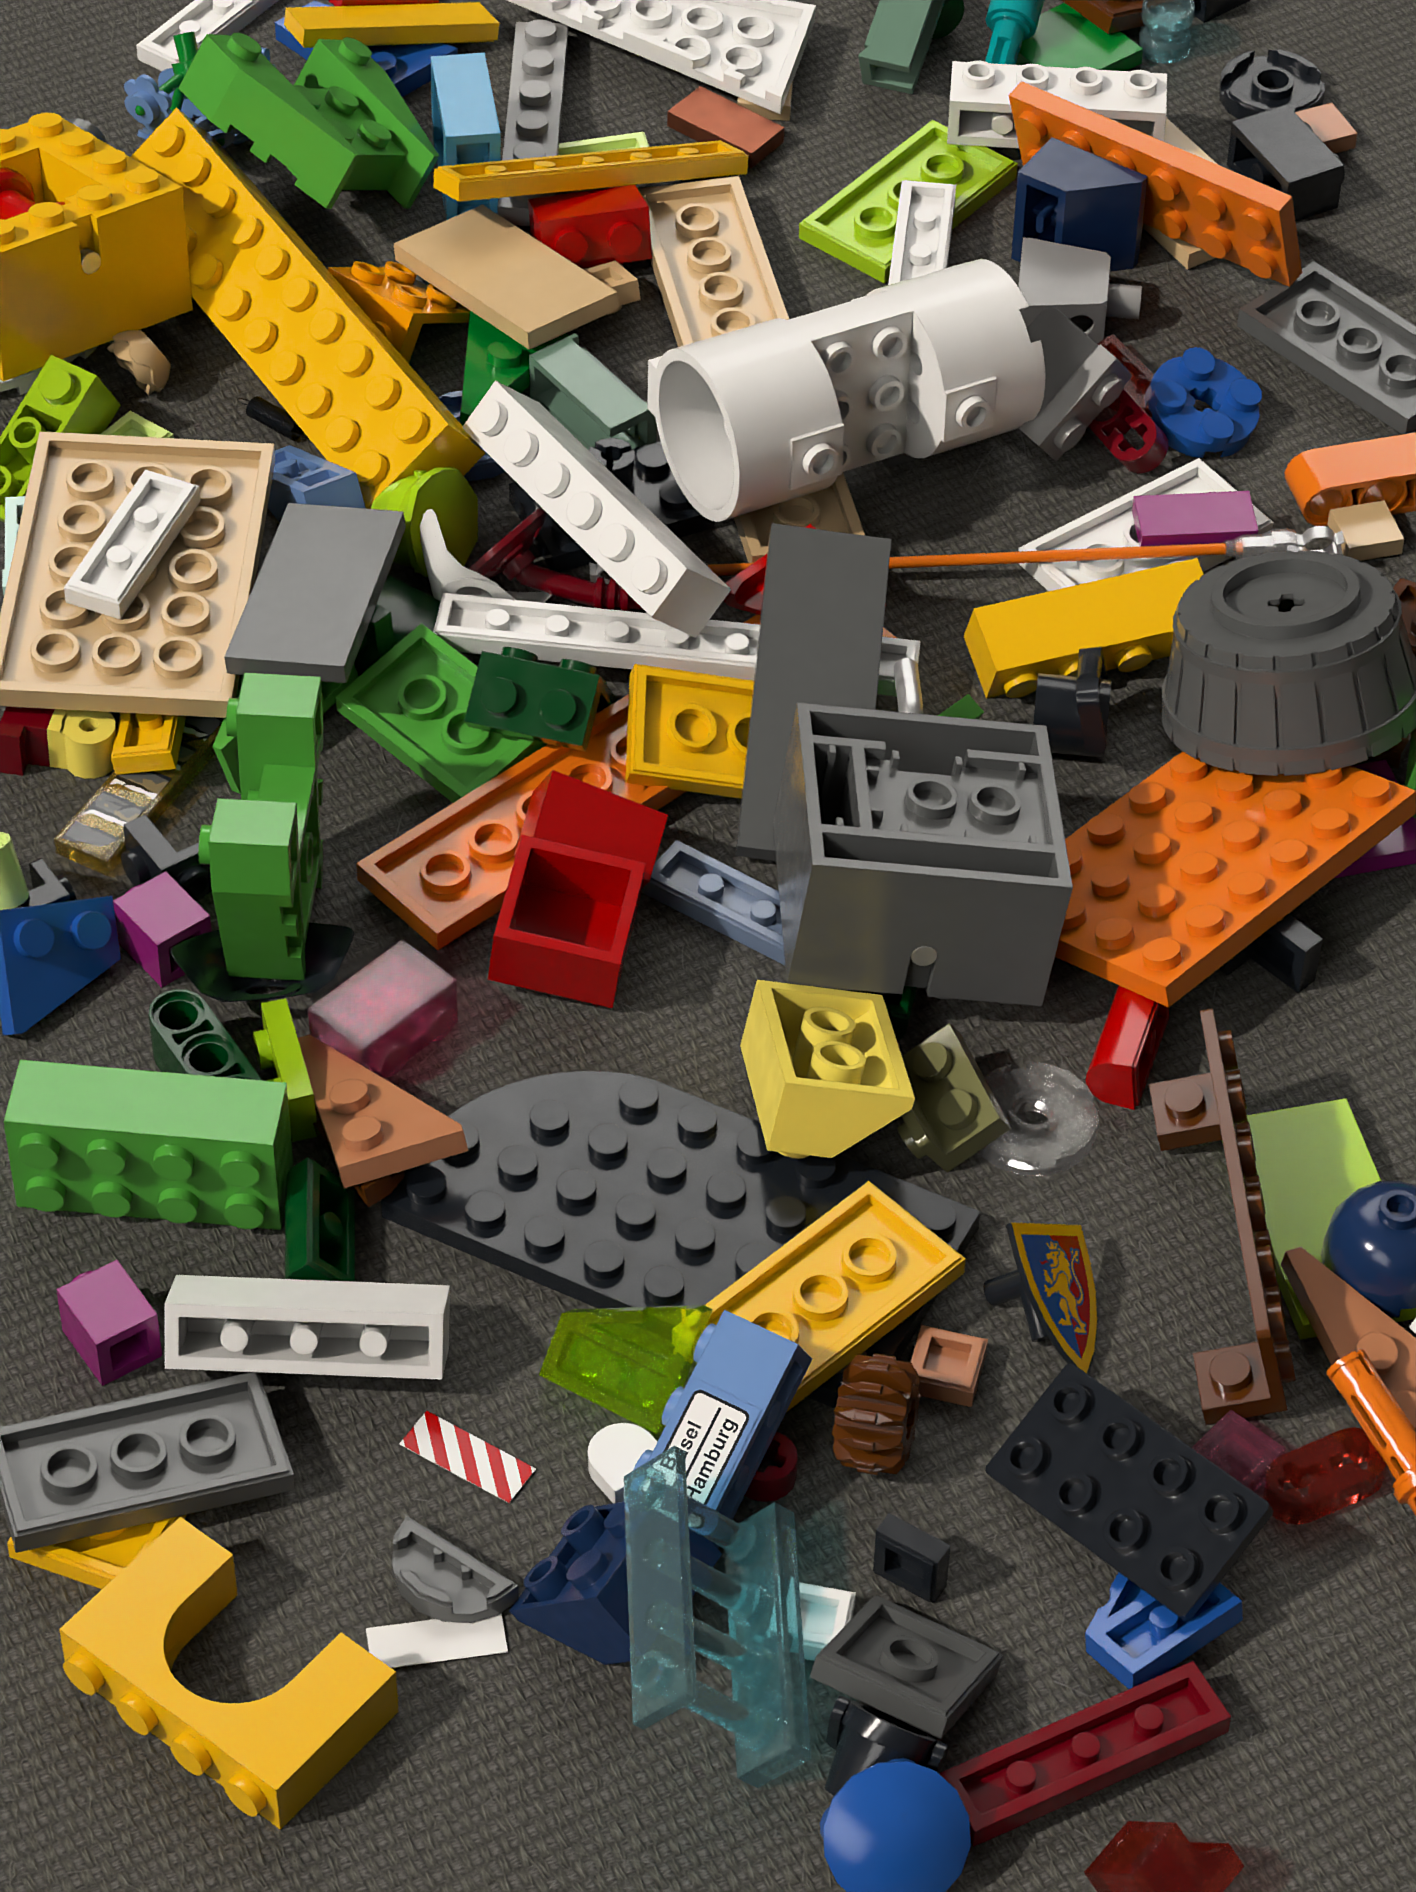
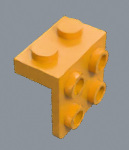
M355 261L352 267H328V271L408 363L422 324L469 323V309L432 284L426 285L416 279L417 274L400 263L387 261L385 267H376L365 262Z

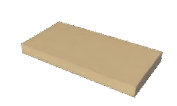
M483 204L394 243L395 260L528 350L618 309V292Z

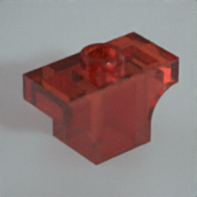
M1127 1821L1084 1873L1097 1892H1224L1244 1868V1865L1229 1843L1189 1842L1177 1823Z

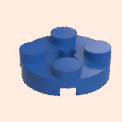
M1194 347L1187 349L1183 356L1166 361L1157 369L1145 394V407L1149 406L1152 414L1151 419L1166 434L1168 446L1191 457L1203 458L1206 451H1223L1221 457L1235 454L1249 441L1259 420V403L1262 399V391L1257 383L1247 379L1232 365L1214 358L1209 351L1203 348ZM1196 400H1200L1210 405L1212 409L1206 408L1201 412L1193 406Z

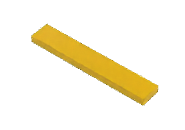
M719 140L438 166V168L434 169L433 188L461 202L741 175L748 172V155Z

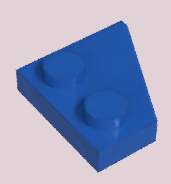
M1118 1572L1109 1588V1601L1103 1607L1098 1608L1085 1632L1086 1652L1125 1687L1130 1689L1164 1674L1243 1620L1242 1600L1223 1584L1219 1583L1193 1618L1189 1621H1183Z

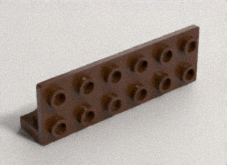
M1213 1008L1200 1011L1210 1073L1149 1084L1156 1132L1161 1151L1219 1140L1223 1141L1258 1340L1257 1342L1193 1353L1201 1407L1206 1425L1288 1411L1283 1383L1296 1381L1290 1345L1286 1335L1285 1315L1275 1274L1276 1266L1266 1224L1265 1204L1255 1163V1149L1246 1113V1099L1240 1069H1238L1231 1030L1218 1032Z

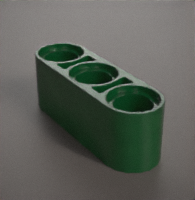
M173 989L163 992L152 1001L148 1013L152 1050L155 1063L161 1072L262 1080L208 1004L197 993L187 989Z

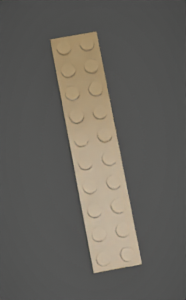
M739 176L638 189L649 206L652 259H650L678 347L772 319L781 318L789 320ZM843 472L826 489L734 517L748 563H754L767 554L772 523L806 527L811 524L820 530L865 535Z

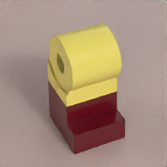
M6 706L0 721V773L23 776L27 764L68 769L73 775L84 779H95L105 776L114 769L111 754L116 736V721L110 712Z

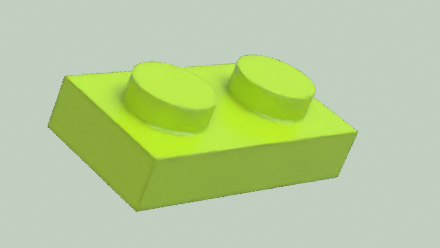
M287 998L261 1003L264 1030L253 1032L260 1070L272 1068L274 1078L266 1081L287 1083L292 1142L317 1137L313 1125L316 1122L314 1093Z

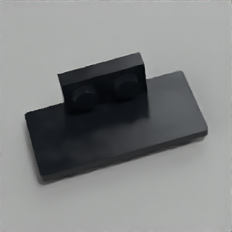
M1072 1363L1064 1366L985 1468L986 1473L993 1480L1183 1621H1189L1193 1618L1274 1512L1273 1507L1262 1497Z

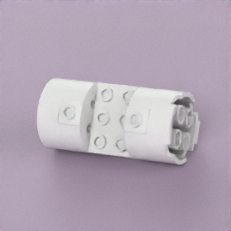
M977 259L877 288L866 296L789 320L781 318L772 319L671 349L660 357L648 360L647 409L656 417L658 433L665 457L681 491L701 515L711 521L721 522L826 489L835 482L837 476L842 475V472L902 453H906L914 458H925L1019 428L1025 422L1034 420L1042 406L1045 392L1044 354L1041 340L1030 342L1026 325L1020 313L1021 310L1028 308L1029 305L1017 284L999 265L986 259Z

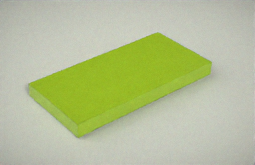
M931 120L799 223V239L885 284L889 281L902 181L956 185L952 229H954L1017 178L1018 163L985 146L947 144L948 127Z
M1347 1098L1247 1115L1255 1149L1257 1174L1259 1175L1265 1204L1266 1224L1275 1260L1276 1279L1300 1340L1317 1336L1281 1266L1285 1252L1302 1247L1322 1263L1323 1241L1336 1207L1357 1189L1381 1181ZM1416 1308L1401 1309L1400 1317L1391 1319L1395 1322L1415 1319Z

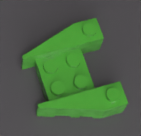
M233 33L232 35L206 34L178 89L211 123L225 133L231 132L232 129L239 130L254 142L250 149L251 153L265 163L270 162L272 157H275L297 178L294 185L326 209H332L342 190H387L405 209L411 208L437 162L439 154L388 74L371 58L372 52L365 44L349 37L343 40L318 39L296 82L292 85L261 53V46L251 37L242 33Z
M244 673L239 698H229L226 711L227 736L237 737L241 800L217 798L212 825L202 824L200 829L199 863L210 865L212 895L228 976L304 980L306 974L305 943L315 889H322L323 840L320 838L319 805L323 803V779H317V768L320 753L323 749L321 677Z

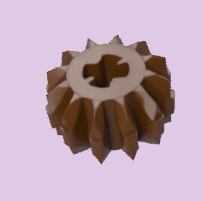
M857 1354L845 1368L842 1384L838 1387L837 1405L834 1409L835 1421L832 1435L834 1436L833 1451L842 1466L857 1468V1472L879 1475L880 1472L897 1474L910 1458L911 1444L915 1441V1428L919 1419L918 1405L921 1398L919 1393L920 1378L912 1363L896 1360L895 1356L882 1354L865 1356Z

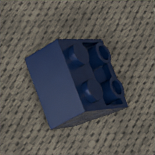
M1051 137L1018 171L1011 259L1021 262L1024 237L1106 252L1111 257L1110 272L1133 269L1139 263L1148 176Z
M671 1493L640 1499L631 1497L622 1502L596 1507L587 1505L573 1513L564 1523L561 1529L563 1538L549 1557L537 1563L526 1575L523 1582L526 1588L509 1611L519 1622L604 1665L649 1659L722 1553Z

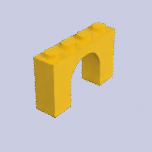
M179 1517L59 1629L65 1660L63 1669L70 1681L83 1693L92 1696L97 1692L116 1706L121 1718L135 1732L141 1735H147L150 1732L168 1745L173 1756L187 1771L197 1776L205 1773L223 1786L229 1799L243 1813L251 1817L260 1814L281 1830L399 1712L396 1671L341 1632L286 1686L262 1699L245 1703H220L202 1698L187 1690L171 1672L174 1661L184 1646L219 1614L238 1593L233 1554L182 1517Z

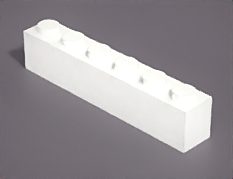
M495 381L462 428L652 618L696 638L731 589L539 402Z

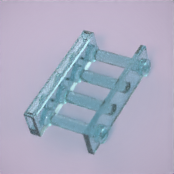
M673 1446L623 1476L633 1725L644 1730L684 1707L735 1734L737 1778L759 1788L811 1759L795 1516L792 1511L774 1502L737 1523L687 1495L685 1451L677 1446ZM689 1529L724 1548L726 1574L690 1555ZM692 1590L728 1609L729 1636L693 1617ZM695 1652L731 1670L733 1699L696 1680Z

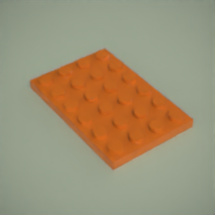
M1182 751L1065 839L1073 889L1055 957L1169 1008L1415 815L1416 790L1354 766L1335 770L1327 769L1325 772L1305 775H1255L1240 773L1238 770L1230 771L1214 767Z

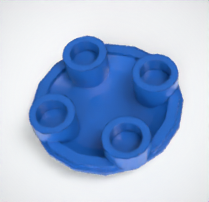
M895 1758L888 1762L877 1763L851 1776L832 1798L830 1807L823 1813L820 1821V1834L824 1843V1857L836 1882L847 1892H946L961 1875L971 1847L969 1815L957 1790L935 1770L918 1765L906 1758Z

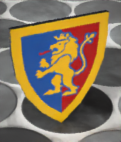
M1006 1224L1018 1269L984 1282L983 1290L987 1301L991 1305L996 1306L1021 1297L1032 1342L1050 1339L1067 1364L1072 1363L1087 1373L1095 1349L1097 1305L1093 1273L1081 1225Z

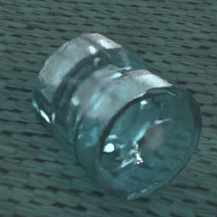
M1193 0L1143 1L1141 17L1145 25L1141 27L1138 45L1143 48V56L1153 62L1165 64L1181 61L1188 56L1192 37L1188 28L1193 23L1195 11Z

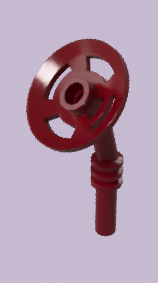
M541 506L469 568L486 578H492L503 573L509 581L515 578L523 586L593 606L594 608L604 609L606 607L611 610L620 608L621 611H630L631 609L644 610L613 578L610 579L609 584L605 583L603 577H598L594 583L533 563L536 557L529 548L538 535L540 528L544 525L548 514Z

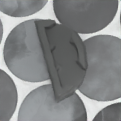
M406 1516L395 1533L393 1539L392 1574L400 1595L418 1612L442 1622L473 1623L498 1616L512 1606L519 1598V1588L516 1583L410 1517Z

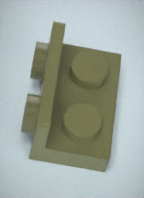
M950 1023L902 1056L915 1100L912 1110L902 1115L904 1123L899 1125L897 1129L902 1140L916 1158L921 1159L927 1155L948 1173L1011 1129L964 1038Z

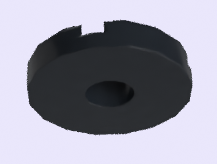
M1274 49L1268 50V56L1254 57L1255 51L1244 52L1228 61L1221 72L1219 100L1226 111L1237 119L1286 104L1294 112L1323 105L1325 82L1322 83L1321 72L1316 65L1298 54ZM1266 87H1276L1279 89H1269Z

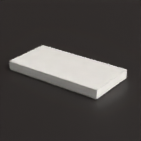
M1198 458L1019 547L1018 552L1138 547L1139 543L1132 514L1134 496L1229 492L1237 490ZM1253 505L1259 530L1258 537L1272 536L1274 522ZM1226 547L1225 555L1018 564L1045 589L1053 591L1198 558L1201 569L1205 572L1238 554L1233 553V547Z

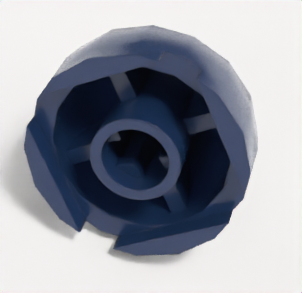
M1378 1181L1361 1187L1349 1195L1334 1211L1324 1237L1321 1252L1323 1265L1390 1318H1399L1401 1309L1416 1308V1185L1402 1181Z

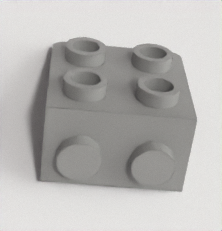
M1047 307L1027 327L1030 342L1041 340L1045 362L1044 398L1036 418L1025 422L1019 429L1057 462L1066 451L1079 442L1086 428L1099 413L1118 398L1124 385L1133 375L1115 356L1101 344L1098 345L1057 308Z

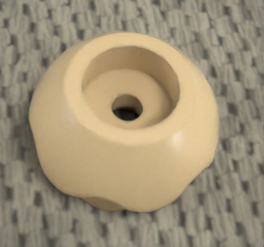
M127 330L113 336L114 342L107 349L110 353L114 352L117 363L122 368L130 371L136 378L137 385L145 390L148 395L154 391L160 392L166 386L169 379L171 364L158 347L141 330Z

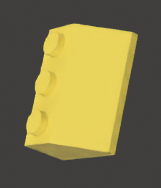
M765 980L756 981L740 1047L767 1151L779 1152L784 1156L797 1159L808 1156L833 1158L912 1110L915 1096L883 995Z

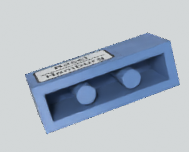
M727 1310L723 1311L717 1325L711 1323L702 1332L693 1355L697 1365L685 1388L679 1386L668 1399L662 1414V1424L665 1425V1428L654 1450L648 1449L640 1456L630 1478V1487L634 1489L630 1498L636 1497L640 1499L671 1493L717 1548H719L812 1361V1358L799 1344Z

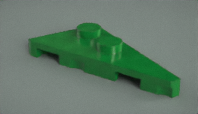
M470 311L460 423L462 426L495 381L519 393L530 386L529 355L568 337L569 334L565 333L528 350Z

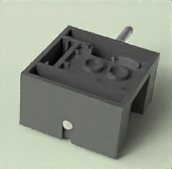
M910 658L900 659L894 665L898 712L797 702L773 817L787 983L822 988L869 991L877 994H902L904 986L921 987L927 992L928 997L938 999H963L998 1002L1005 1005L1042 1006L1073 889L1047 726L923 714L918 665L916 661Z

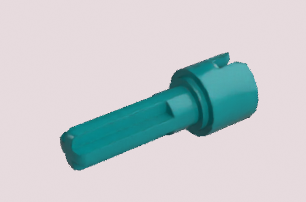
M1044 0L990 1L985 21L992 31V36L985 62L992 64H1016L1022 41L1032 37L1036 32Z

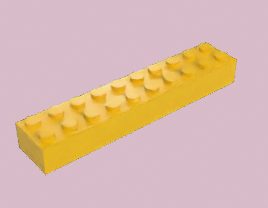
M176 108L130 157L183 187L192 298L326 460L356 472L367 509H371L373 501L386 487L400 479L414 475V470H426L428 472L435 467H454L464 476L485 454L484 450L462 428L463 426L216 139Z

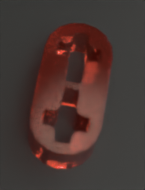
M1350 1427L1342 1429L1287 1452L1273 1460L1266 1472L1263 1499L1273 1507L1274 1512L1272 1516L1287 1524L1301 1525L1309 1523L1376 1493L1384 1482L1387 1464L1362 1428ZM1349 1456L1354 1462L1342 1466L1344 1457ZM1367 1461V1469L1362 1470L1360 1466L1357 1465V1463ZM1290 1482L1295 1487L1286 1491L1283 1490L1284 1483ZM1309 1486L1307 1495L1302 1496L1297 1490Z

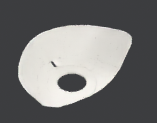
M429 509L424 513L420 524V543L435 599L441 601L443 593L545 603L552 596V594L546 592L505 591L494 581L462 566L447 550L437 516L433 509Z

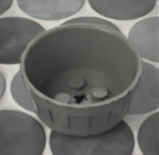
M1278 551L1264 553L1260 556L1253 555L1229 562L1225 566L1221 565L1202 575L1200 580H1195L1185 590L1173 616V639L1169 665L1162 685L1161 718L1165 733L1171 741L1174 740V744L1179 749L1195 759L1199 758L1201 762L1230 771L1238 770L1240 773L1278 776V774H1284V776L1325 772L1327 769L1335 770L1368 760V757H1375L1391 749L1402 741L1401 738H1406L1416 728V657L1413 654L1402 618L1401 602L1391 582L1386 576H1383V573L1365 562L1360 563V560L1335 553L1332 555L1328 552Z

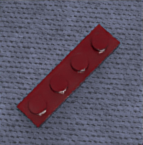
M1191 1661L939 1774L957 1790L966 1808L970 1820L971 1845L975 1847L1228 1733L1231 1715L1194 1661Z

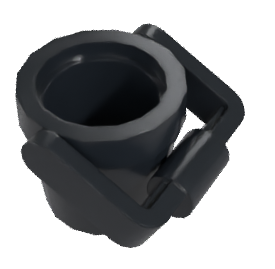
M840 1695L829 1718L826 1741L836 1752L824 1788L835 1796L851 1776L877 1763L888 1762L895 1758L912 1760L916 1764L933 1769L939 1774L944 1769L949 1745L880 1710L857 1701H851V1699Z

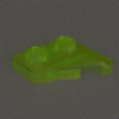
M705 1305L573 1309L563 1312L539 1376L658 1434L663 1432L665 1425L662 1424V1414L666 1403L676 1388L679 1386L684 1387L694 1361L693 1355L696 1344L708 1324L713 1309Z

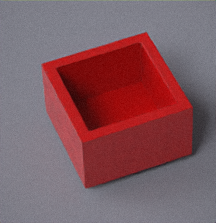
M521 835L493 936L487 980L613 1008L638 911L646 863Z

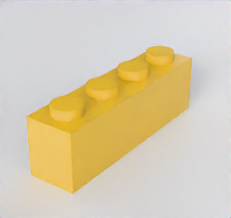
M1198 558L974 608L964 633V639L985 697L991 698L1004 694L1009 698L1026 696L1037 689L1038 673L1077 677L1079 649L1102 646L1106 670L1118 668L1121 672L1135 671L1146 666L1152 660L1170 656L1173 639V616L1180 598L1188 586L1195 580H1200V577L1204 575Z

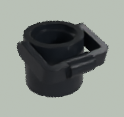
M1102 646L1079 649L1077 677L1038 673L1033 725L1047 726L1051 753L1104 757L1107 743L1111 680L1108 679Z

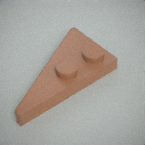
M309 1034L298 1038L314 1093V1102L344 1189L468 1151L464 1131L460 1123Z
M1298 1247L1286 1251L1281 1266L1331 1365L1353 1351L1365 1350L1386 1387L1389 1388L1416 1431V1338L1305 1249ZM1371 1443L1382 1467H1387L1382 1456Z

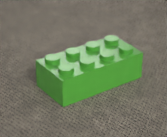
M31 1060L19 1061L3 1121L17 1207L35 1208L45 1212L60 1210L94 1213L113 1218L128 1216L162 1219L174 1223L196 1222L231 1225L241 1229L265 1228L281 1230L285 1213L286 1176L289 1170L294 1167L287 1083Z

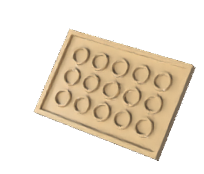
M39 431L0 612V706L226 718L229 698H236L240 675L227 673L224 656L256 581L275 466L274 444ZM145 470L199 486L200 503L121 620L66 603L65 585Z

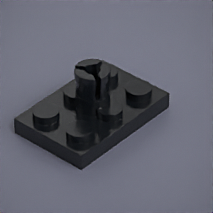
M606 438L595 442V448H589V451L678 538L714 528L715 521H711L701 515L681 491L668 465L661 441L631 449V445L622 439ZM517 482L509 484V501L520 520L523 521L537 510L540 505ZM547 514L545 523L540 528L534 543L549 568L563 572L588 565L589 562L595 563L596 561Z

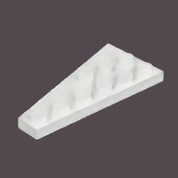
M507 0L778 114H781L791 83L815 23L816 5L789 0Z

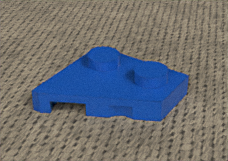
M113 896L0 910V1018L3 1035L24 1033L121 959Z

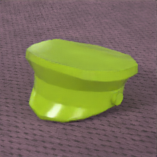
M435 467L428 472L426 470H414V475L400 479L386 487L372 503L371 509L404 511L406 529L393 562L414 568V573H420L424 577L428 578V573L420 543V524L427 510L433 509L446 548L462 566L467 562L478 540V497L457 468Z

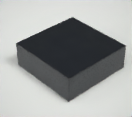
M889 1513L876 1530L873 1571L875 1574L916 1596L935 1603L947 1586L951 1545Z

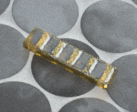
M186 716L176 769L116 775L114 771L54 838L56 854L109 876L121 862V854L126 852L123 824L143 815H146L154 824L216 754L213 744L224 718Z

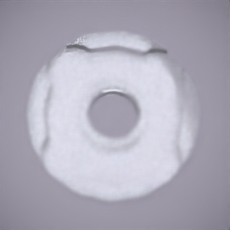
M1028 1062L1027 1069L1018 1068L1011 1070V1065L995 1069L984 1077L1011 1127L1009 1131L978 1151L997 1168L1021 1176H1049L1071 1169L1088 1156L1097 1138L1098 1110L1093 1104L1094 1096L1087 1084L1068 1070L1039 1062ZM1036 1111L1045 1115L1049 1120L1042 1124H1028L1021 1121L1017 1116L1023 1112Z

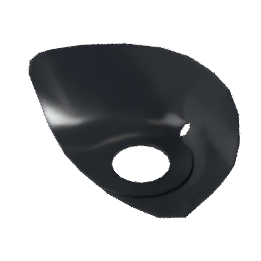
M309 923L305 943L306 974L304 980L272 979L270 981H263L258 978L228 976L219 930L198 935L171 948V955L198 991L221 1002L279 999L316 993L335 979L353 941L354 931L352 928L345 926ZM279 986L286 988L283 991L270 994L246 993L249 990L260 987Z

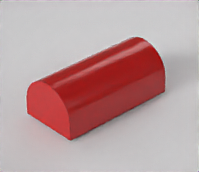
M1118 985L1086 1074V1085L1097 1099L1132 1110L1139 1106L1169 1020L1168 1007Z

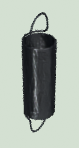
M255 396L251 400L237 398V400L249 401L248 404L239 402L247 405L246 414L254 420L292 441H296L300 437L309 439L302 436V429L283 409L259 396Z

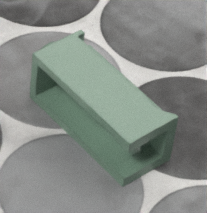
M945 0L879 1L864 44L865 49L858 56L863 84L913 95Z
M576 333L529 355L530 398L539 402L588 450L590 447L595 448V442L606 438L622 439L631 445V449L656 442V417L647 409L648 402L643 401L584 347L581 348L579 346V336Z

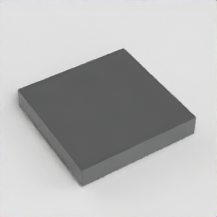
M874 1595L815 1657L810 1678L941 1740L997 1676L1003 1655L891 1601Z

